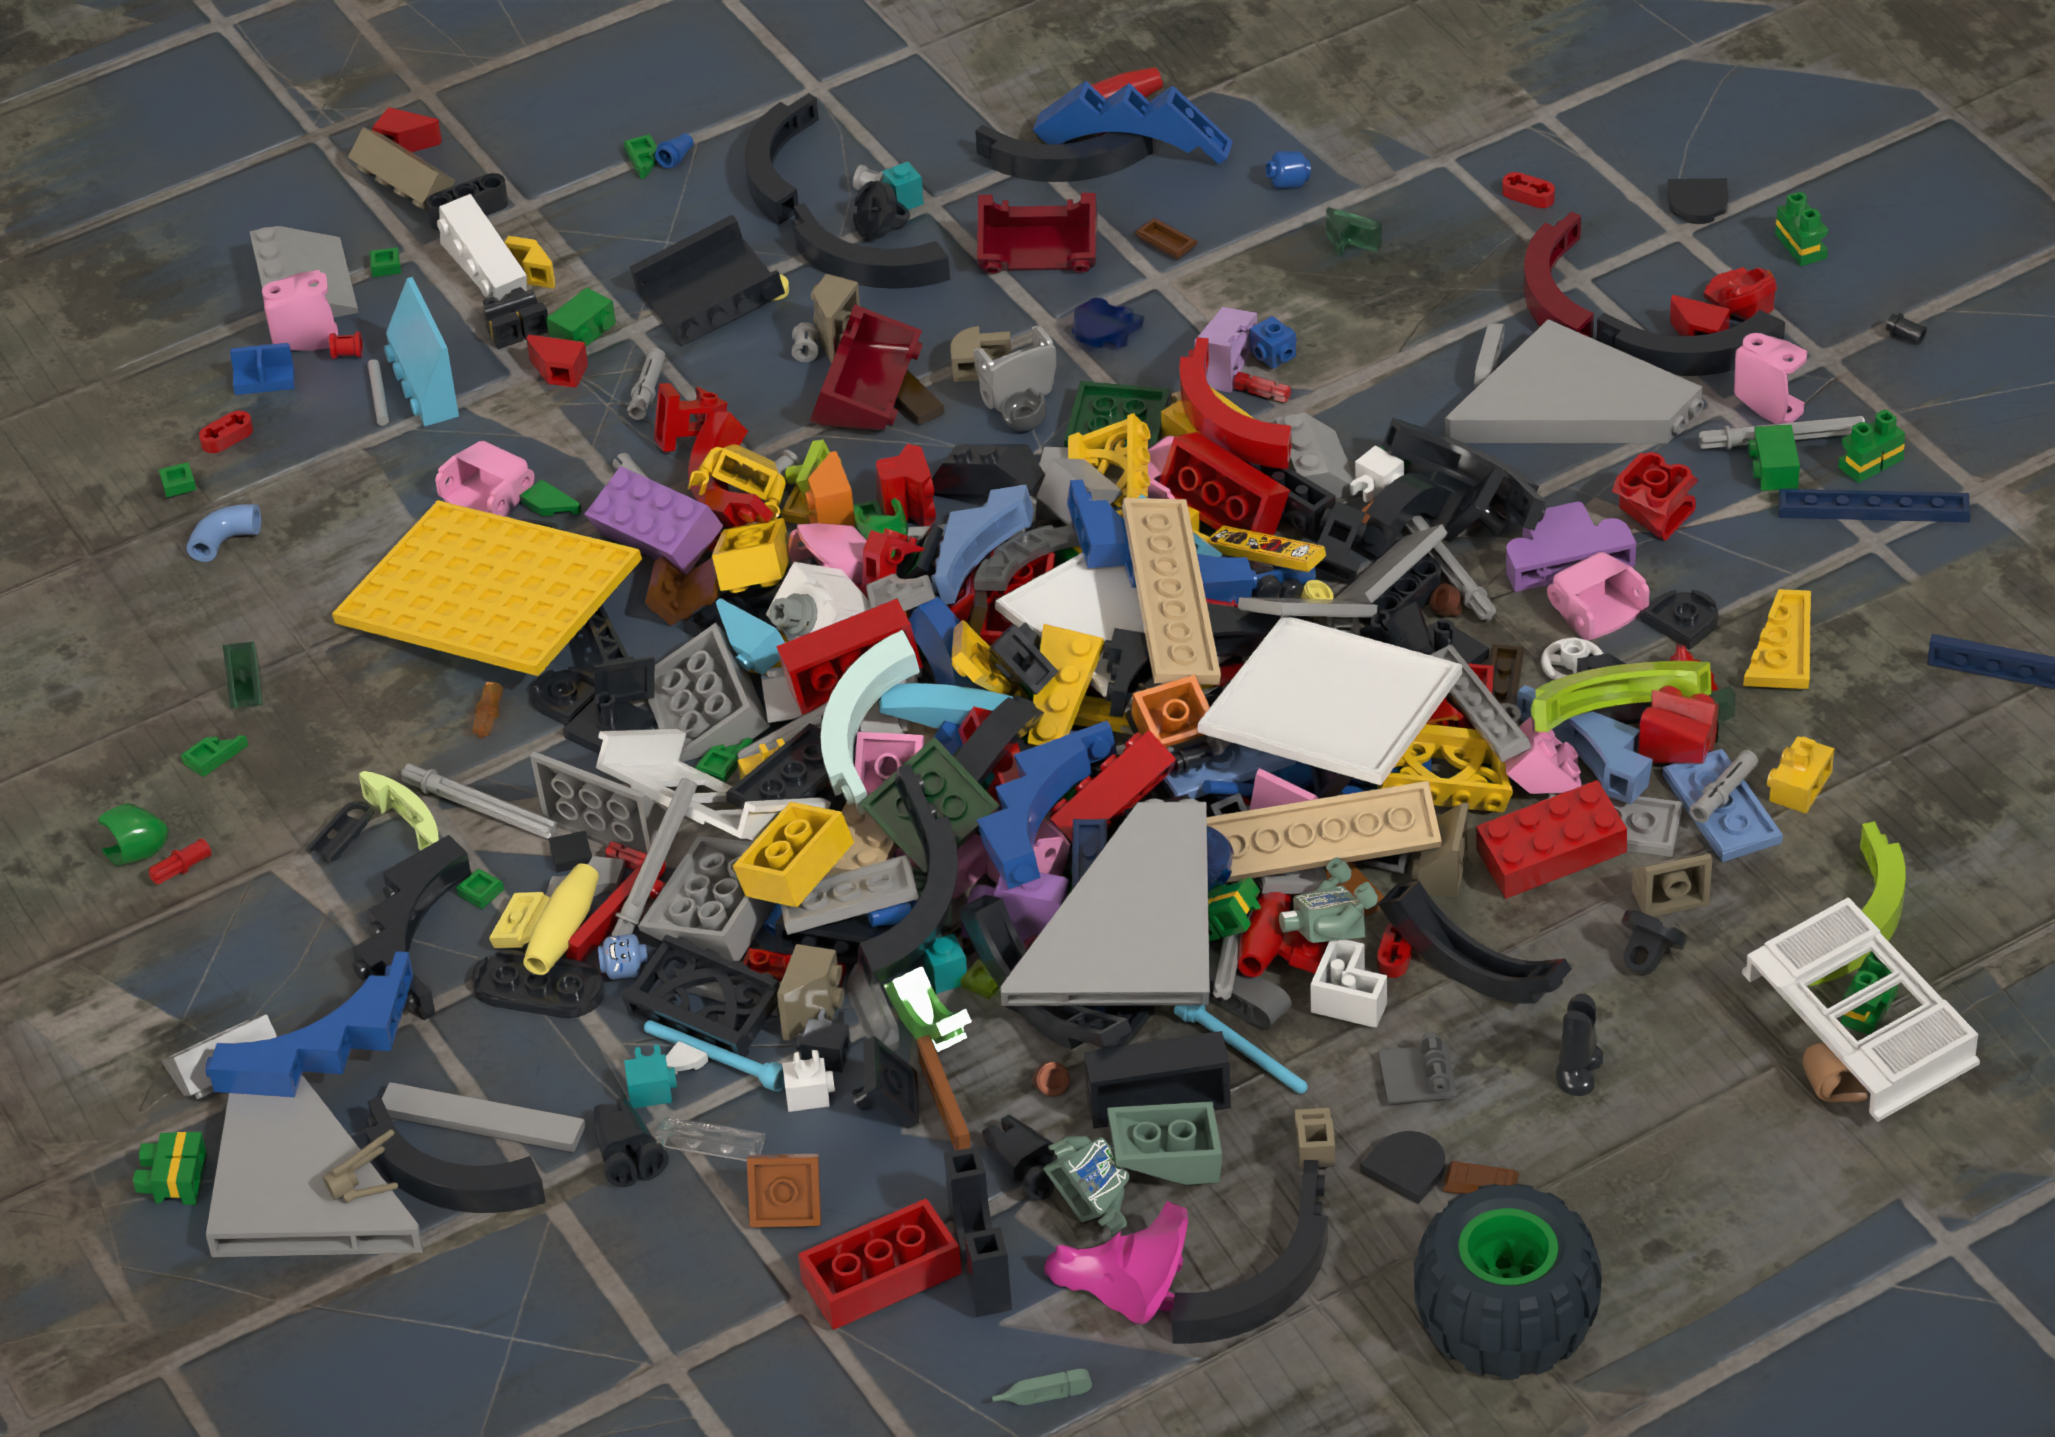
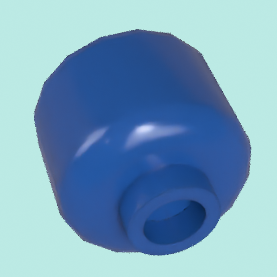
M1276 151L1271 161L1266 163V176L1271 179L1272 184L1276 188H1301L1305 181H1308L1310 178V161L1300 151Z

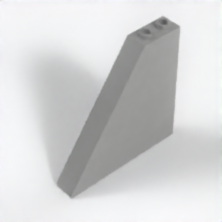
M1548 319L1445 418V436L1462 443H1669L1677 434L1683 432L1685 426L1694 417H1698L1704 405L1702 401V386Z
M1150 799L1145 802H1138L1002 984L1001 1006L1209 1005L1206 802H1198L1195 799H1183L1179 802H1164L1160 799Z
M303 1075L301 1076L295 1098L229 1093L206 1230L211 1257L423 1253V1244L419 1224L392 1190L359 1197L348 1203L345 1202L343 1197L337 1200L332 1198L322 1175L347 1161L358 1153L360 1148ZM370 1162L354 1171L359 1181V1185L355 1186L354 1190L387 1184Z

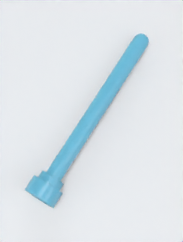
M1175 1005V1015L1185 1022H1198L1211 1032L1222 1031L1226 1043L1299 1094L1307 1091L1308 1085L1304 1080L1205 1011L1204 1005Z
M649 1020L644 1024L646 1033L673 1044L680 1041L706 1052L708 1058L758 1077L759 1081L767 1089L780 1092L785 1087L783 1066L780 1063L771 1062L763 1065L658 1022Z

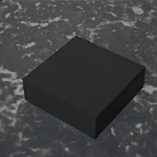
M586 831L549 838L557 873L573 870L578 864H588L590 862L592 853Z

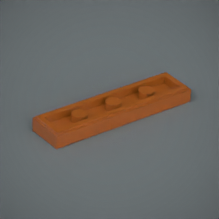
M929 1035L919 1037L917 1040L918 1061L955 1151L971 1148L970 1133Z

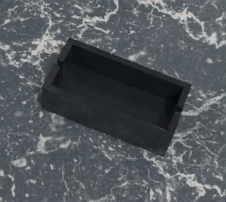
M1222 1031L1084 1052L1086 1096L1093 1129L1109 1127L1107 1108L1212 1102L1214 1111L1231 1108L1230 1062Z

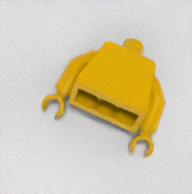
M736 444L724 448L715 447L710 450L700 465L699 471H694L691 474L687 488L690 490L693 485L700 486L699 495L705 493L709 477L712 476L764 499L766 506L774 513L770 520L777 519L781 513L778 506L785 489V478L778 472L774 461Z

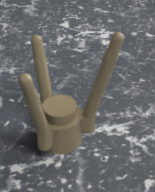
M394 1130L387 1131L347 1161L322 1175L324 1183L334 1200L343 1197L345 1202L348 1203L359 1197L398 1188V1184L394 1182L354 1190V1187L359 1185L354 1171L385 1151V1148L381 1145L394 1136Z

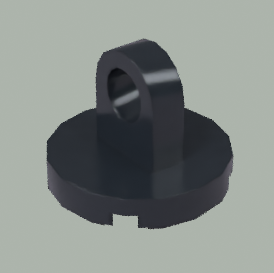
M869 181L859 190L855 198L854 206H857V214L853 213V221L856 230L863 237L871 239L882 238L891 227L902 228L910 218L909 210L902 203L896 201L894 190L888 183Z
M1626 910L1620 921L1624 926L1633 931L1623 957L1627 968L1637 975H1647L1656 970L1667 946L1683 950L1688 940L1687 935L1676 927L1669 929L1663 926L1659 919L1636 910ZM1641 950H1648L1649 956L1646 962L1636 965V955Z

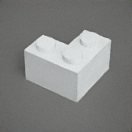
M1346 939L1329 941L1311 982V1012L1377 1028L1387 1005V975L1365 971L1363 943Z

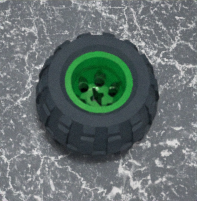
M1495 1183L1478 1186V1190L1468 1194L1461 1193L1448 1201V1206L1443 1209V1212L1436 1213L1423 1234L1418 1247V1255L1414 1262V1299L1424 1328L1428 1329L1429 1335L1432 1336L1433 1342L1438 1346V1349L1449 1360H1458L1464 1364L1465 1370L1479 1375L1484 1373L1500 1376V1379H1519L1520 1375L1530 1373L1539 1375L1553 1369V1365L1558 1360H1567L1578 1349L1598 1312L1602 1284L1601 1262L1592 1235L1577 1212L1569 1211L1568 1207L1565 1206V1201L1550 1192L1543 1193L1533 1189V1186L1517 1183L1514 1185H1497Z

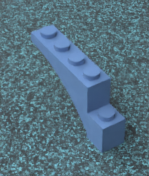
M1026 484L990 490L988 502L984 503V507L950 512L948 523L943 528L944 540L940 542V557L936 558V573L932 575L934 593H939L944 604L955 603L965 579L987 554L1015 533L1024 528L1031 527L1034 509Z
M1526 685L1518 691L1516 704L1521 711L1520 720L1523 722L1531 716L1533 699L1536 698L1535 689ZM1593 711L1571 717L1552 729L1559 741L1562 743L1567 742L1574 747L1578 756L1593 771L1607 796L1631 805L1648 787L1653 759L1637 753L1639 729Z

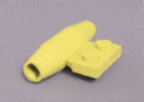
M587 864L576 865L554 890L551 897L544 895L543 892L514 893L489 937L493 947L523 948L524 944L529 943L524 957L525 967L534 974H546L566 952L568 940L580 928L588 914L599 880L598 872Z

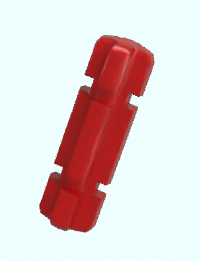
M1237 372L1233 379V387L1244 392L1248 389V393L1268 399L1274 397V401L1287 403L1291 396L1290 386L1281 383L1277 386L1275 381L1254 375L1250 378V374L1244 372Z
M616 841L610 842L609 846L605 849L606 857L625 860V866L635 870L647 856V853L629 846L624 848V844ZM665 861L660 869L657 879L661 878L663 873L666 872Z

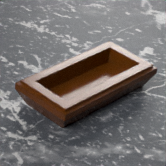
M1156 218L1151 219L1135 231V235L1140 240L1177 260L1193 250L1198 244L1197 240Z
M1451 1161L1448 1165L1443 1192L1468 1194L1478 1190V1186L1495 1183L1497 1185H1514L1518 1183L1519 1172L1514 1169Z

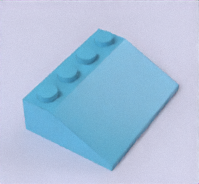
M413 277L407 278L386 332L388 345L384 346L388 362H394L392 365L397 381L402 380L401 386L405 398L411 397L410 405L414 416H420L424 426L459 417L448 348Z

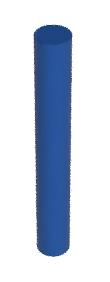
M1205 780L1202 785L1204 793L1222 795L1240 793L1241 796L1252 797L1254 788L1252 783Z

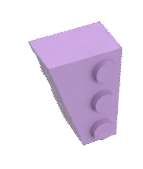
M1222 307L1198 336V338H1209L1210 362L1206 380L1213 389L1232 392L1234 388L1233 379L1237 372H1241L1250 353L1249 328L1257 324V313Z

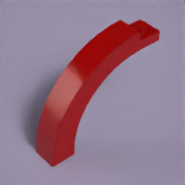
M1197 337L1194 350H1189L1188 357L1180 356L1179 365L1181 402L1190 423L1198 433L1241 460L1267 467L1288 469L1292 450L1291 425L1259 421L1240 414L1224 404L1214 394L1206 380L1210 362L1209 338Z
M710 412L691 452L688 480H690L692 472L699 471L700 465L711 449L715 447L724 448L733 444L740 446L748 430L731 412ZM712 476L709 477L708 485L703 495H699L700 486L693 485L690 488L697 501L707 505L722 525L727 528L744 526L747 523L753 524L754 522L768 523L774 515L756 494L730 492L728 483Z

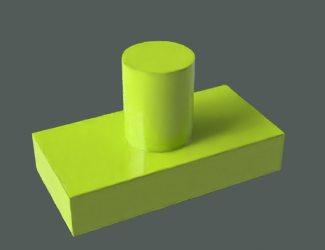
M824 439L812 441L802 465L788 466L786 468L787 482L790 485L797 484L803 496L804 492L809 491L808 478L830 453Z

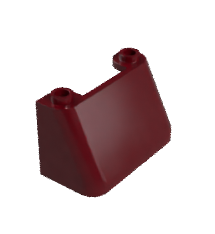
M1081 193L1080 201L1073 204V199H1067L1066 206H1009L1008 200H1002V205H999L993 201V194L978 195V266L988 274H998L1001 271L1036 270L1088 272L1090 268L1096 265L1098 225L1096 193Z
M854 304L809 422L826 427L885 430L886 425L892 427L898 413V409L893 408L907 368L911 359L917 361L923 343L918 342L922 330Z

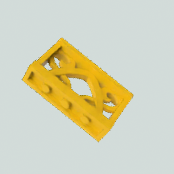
M1134 413L1128 415L1127 419L1088 434L1081 435L1078 432L1068 436V459H1085L1093 467L1097 466V470L1103 475L1109 463L1125 470L1116 484L1123 494L1110 504L1112 508L1116 505L1121 509L1116 512L1122 518H1124L1122 510L1123 499L1138 498L1141 494L1148 498V487L1150 486L1148 463L1150 462L1148 440L1150 439V431L1147 424L1141 422ZM1127 439V447L1123 448L1124 440Z
M1425 724L1395 765V767L1403 766L1404 768L1399 773L1390 772L1382 785L1377 784L1378 789L1428 781L1433 804L1436 806L1456 807L1461 803H1468L1469 809L1501 813L1506 810L1513 793L1509 776L1506 773L1505 761L1501 762L1477 730ZM1431 757L1446 759L1451 765L1462 771L1449 779L1440 778L1421 764L1426 763ZM1482 763L1491 764V769L1481 766ZM1483 776L1489 778L1494 784L1488 783Z

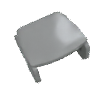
M1041 326L1032 327L1033 345L998 359L992 360L982 348L974 350L975 369L979 379L980 393L985 405L989 409L995 408L1001 412V406L1006 397L1016 392H1025L1030 387L1038 394L1042 392L1044 396L1051 392L1056 369V350L1052 339Z

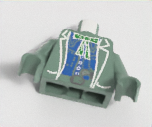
M1335 857L1327 864V870L1331 874L1328 881L1324 879L1316 891L1296 895L1293 899L1294 910L1279 914L1280 928L1283 933L1299 931L1309 942L1365 937L1364 908L1369 909L1375 906L1378 896L1369 882L1359 885L1354 891L1355 896L1344 886H1336L1350 879L1351 869L1345 861Z
M1084 1135L1062 1137L1058 1142L1049 1145V1149L1054 1150L1058 1159L1049 1163L1043 1169L1081 1223L1102 1215L1098 1223L1101 1226L1106 1224L1110 1229L1111 1236L1127 1226V1222L1120 1209L1125 1193L1124 1185L1129 1180V1173L1126 1168L1116 1165L1112 1142L1108 1144L1102 1137L1090 1140Z

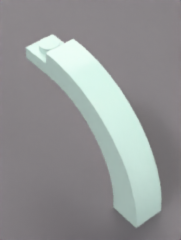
M903 630L874 645L853 663L833 690L822 720L821 750L835 796L843 793L847 804L851 805L854 803L860 815L866 813L860 803L868 797V794L853 763V750L857 731L866 713L884 693L901 681L920 673L915 652Z

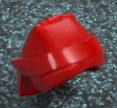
M1744 267L1712 278L1703 292V297L1716 306L1730 309V315L1748 320L1759 310L1768 314L1774 310L1777 284L1775 277H1773L1769 270L1757 267L1754 270L1747 271Z

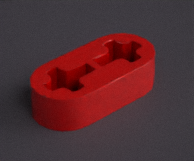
M1511 172L1503 177L1502 192L1506 198L1537 208H1547L1554 204L1555 186L1551 182L1519 172Z
M233 411L202 428L199 432V439L203 451L219 453L250 436L253 432L251 416L245 411Z
M1392 923L1386 926L1378 949L1377 969L1380 974L1387 975L1388 978H1397L1406 973L1414 948L1403 936L1400 942H1395V939L1401 934ZM1392 956H1397L1394 963H1390Z

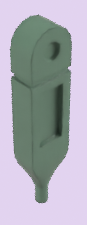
M1075 1369L1066 1371L1067 1373L1060 1372L1019 1381L1006 1392L992 1396V1401L1004 1400L1018 1405H1029L1068 1397V1395L1073 1396L1085 1393L1091 1389L1092 1381L1086 1369Z

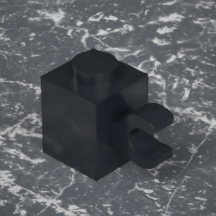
M821 1009L818 1014V1020L809 1018L804 1032H799L796 1041V1050L801 1052V1060H810L813 1057L812 1050H817L819 1057L824 1058L825 1070L842 1073L851 1050L849 1025L845 1024L844 1012L839 1011L838 1017L835 1020H827L826 1009Z

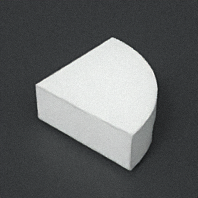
M678 1041L666 1055L667 1068L674 1067L675 1074H678V1071L692 1068L697 1070L708 1062V1055L706 1052Z

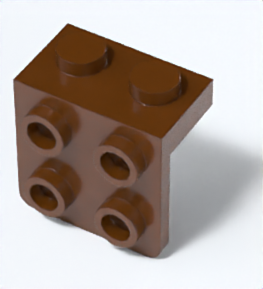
M664 556L655 560L645 604L670 626L682 619H688L701 607L711 605L718 597L719 588L713 558L690 571L688 575L681 572Z

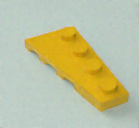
M1778 589L1768 614L1766 626L1761 632L1759 644L1753 652L1751 664L1744 675L1743 686L1809 689L1811 591Z
M1043 623L1040 652L1059 672L1033 697V703L1044 712V715L1040 722L1029 731L1027 743L1031 747H1036L1069 735L1103 652L1105 641L1102 637Z

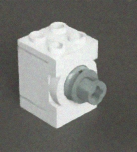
M793 562L766 615L780 631H784L787 639L791 641L869 610L871 607L869 600L842 569Z

